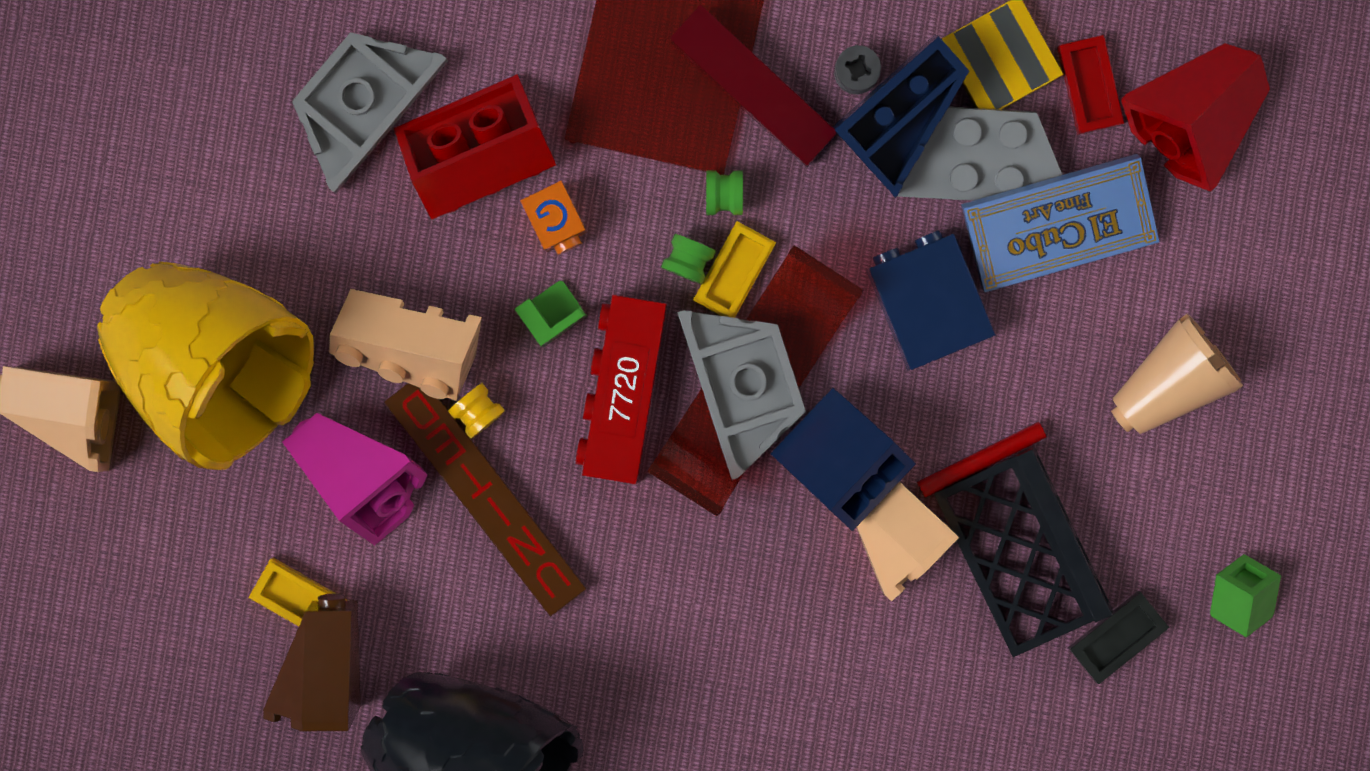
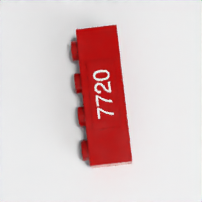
M612 295L611 304L602 303L598 330L606 331L603 349H594L590 373L591 375L598 376L596 394L587 393L583 420L591 421L588 439L581 437L579 439L575 462L577 465H583L582 476L630 484L638 483L667 304L618 295Z

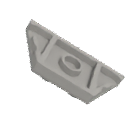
M352 32L348 34L292 101L299 120L302 122L308 135L307 138L314 155L317 156L326 177L325 181L329 189L337 194L447 64L448 59L439 53L409 48L406 45L384 42Z
M948 107L925 145L921 156L903 183L898 197L974 201L1061 176L1062 172L1037 112Z
M685 310L677 312L731 479L739 478L806 412L778 324Z

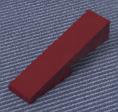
M701 4L670 37L672 45L735 100L743 111L806 167L816 159L838 134L833 127Z

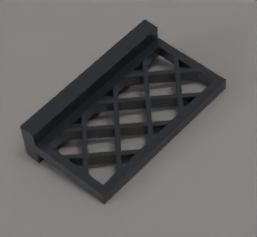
M1034 445L934 493L951 530L959 537L956 541L1012 657L1018 656L1093 621L1096 623L1112 616L1113 608ZM1010 468L1013 469L1020 483L1015 502L989 493L994 476ZM988 479L984 491L972 487ZM963 490L981 496L974 520L956 515L948 497ZM1023 491L1031 507L1019 503ZM986 499L1012 507L1004 531L978 522ZM1017 510L1036 516L1040 528L1035 542L1009 534ZM960 523L971 527L968 537H966ZM975 529L1001 537L993 561L974 554L970 544ZM1043 533L1051 548L1039 544ZM1006 540L1032 549L1024 572L998 563ZM1036 551L1056 558L1060 568L1054 583L1029 575ZM980 564L991 568L987 579ZM995 569L1021 579L1013 602L994 595L990 583ZM1063 574L1070 589L1059 585ZM1026 581L1051 589L1044 613L1018 604ZM1056 592L1075 598L1082 615L1068 621L1048 615ZM999 605L1010 608L1007 620ZM1015 611L1041 620L1036 635L1020 643H1017L1010 628ZM1045 622L1057 625L1042 632Z

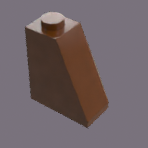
M325 594L318 596V601H312L305 611L263 709V719L278 722L281 721V716L290 719L291 728L299 731H349L361 707L358 600H345V595Z

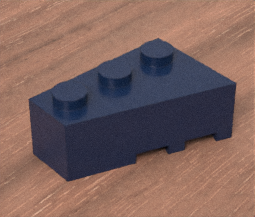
M935 34L839 120L833 128L896 198L969 70L944 41Z

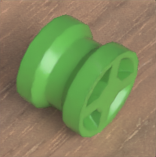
M706 170V215H716L719 211H730L733 215H743V170H734L730 175H720L716 170Z
M674 234L671 241L673 250L670 257L663 260L661 268L702 285L706 277L703 270L706 263L713 260L716 250L684 236Z

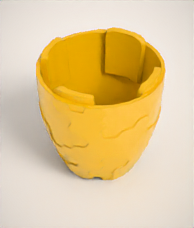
M158 262L152 263L149 269L139 267L127 274L113 289H110L101 304L100 311L103 314V322L97 324L98 341L115 380L130 403L160 440L182 460L184 459L198 468L211 470L228 469L235 460L245 456L262 443L278 425H285L290 422L310 389V373L314 364V339L308 325L286 310L283 304L250 286L208 270L176 263Z

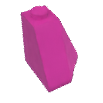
M319 413L300 422L293 429L292 434L282 441L337 519L374 546L409 518L414 507L413 502L410 500L414 488L418 489L423 486L427 477L423 468L405 454Z

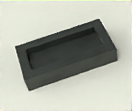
M1137 591L1113 611L1112 616L1101 620L1071 644L1068 649L1099 685L1165 632L1169 626L1144 595Z

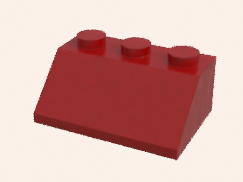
M518 74L394 128L410 179L431 220L446 213H452L464 205L487 195H493L503 188L526 178L539 175L541 172L556 166L549 145Z

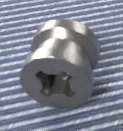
M855 45L848 47L840 54L836 61L834 69L836 83L843 91L849 94L859 95L867 93L874 87L880 76L881 64L879 57L866 46Z

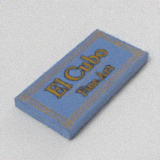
M1138 154L961 204L981 288L984 292L1159 243L1142 160Z

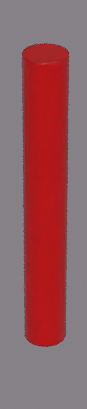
M1036 422L917 481V485L924 498L1047 438L1041 424Z

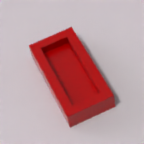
M1104 35L1059 45L1057 49L1077 135L1123 125L1124 120Z

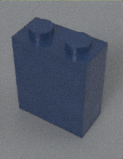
M940 230L914 240L917 249L901 255L897 247L873 257L876 266L866 270L907 371L996 336L954 234L943 238Z
M834 388L816 404L805 418L770 453L851 531L868 516L916 465L890 437Z

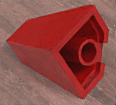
M1224 43L1130 91L1121 98V102L1131 133L1143 145L1151 141L1157 150L1169 159L1164 164V167L1175 178L1211 192L1222 178L1270 91L1261 55L1251 50H1244Z

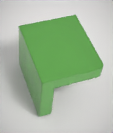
M563 281L556 282L534 299H528L515 308V311L541 347H545L587 317V314Z
M1243 554L1216 574L1210 615L1247 638L1273 617L1281 575Z

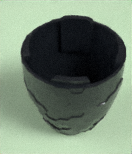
M415 672L404 677L388 692L382 705L387 713L383 719L378 716H374L365 729L362 745L360 746L361 754L370 771H569L572 763H576L583 756L584 751L583 741L576 730L577 726L543 706L499 687L493 688L464 679L450 677L449 675L430 672Z

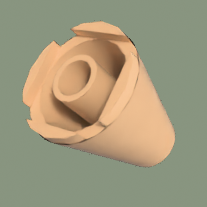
M1188 313L1178 319L1113 397L1117 407L1111 410V412L1126 432L1134 428L1139 434L1145 433L1234 393L1243 386L1241 379L1221 351L1204 335V330Z

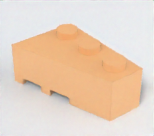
M350 289L330 333L329 354L334 355L338 361L347 366L359 367L361 365L377 371L387 381L393 383H402L404 381L420 387L430 397L436 399L449 398L457 401L476 356L482 317L468 315L466 322L442 317L444 313L442 308L429 306L426 313L403 309L404 302L401 299Z

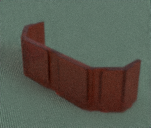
M793 245L746 320L778 324L799 389L856 301L860 299L864 290ZM701 388L647 472L718 517L743 474L739 478L731 479Z

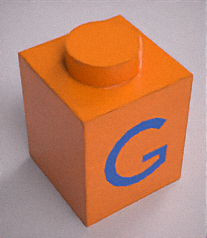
M562 181L520 200L546 252L555 249L557 255H561L582 244L579 237L586 234L587 231Z

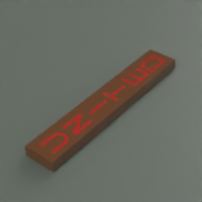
M407 383L384 401L550 617L587 589L477 445L465 433V430L456 418L451 416L448 412L449 409L441 399L430 397L420 387Z

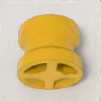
M481 383L455 403L448 412L453 418L460 419L465 424V433L472 439L497 420L505 412V409L500 404L491 401L488 397V389Z

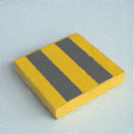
M1010 0L942 38L944 43L969 70L962 85L975 108L1002 110L1064 75L1022 0Z

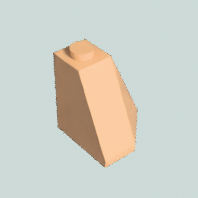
M3 366L2 375L0 374V414L87 470L94 472L109 471L121 388L117 381Z
M901 482L856 527L880 588L891 601L903 592L905 587L902 584L907 579L913 581L921 577L959 538Z

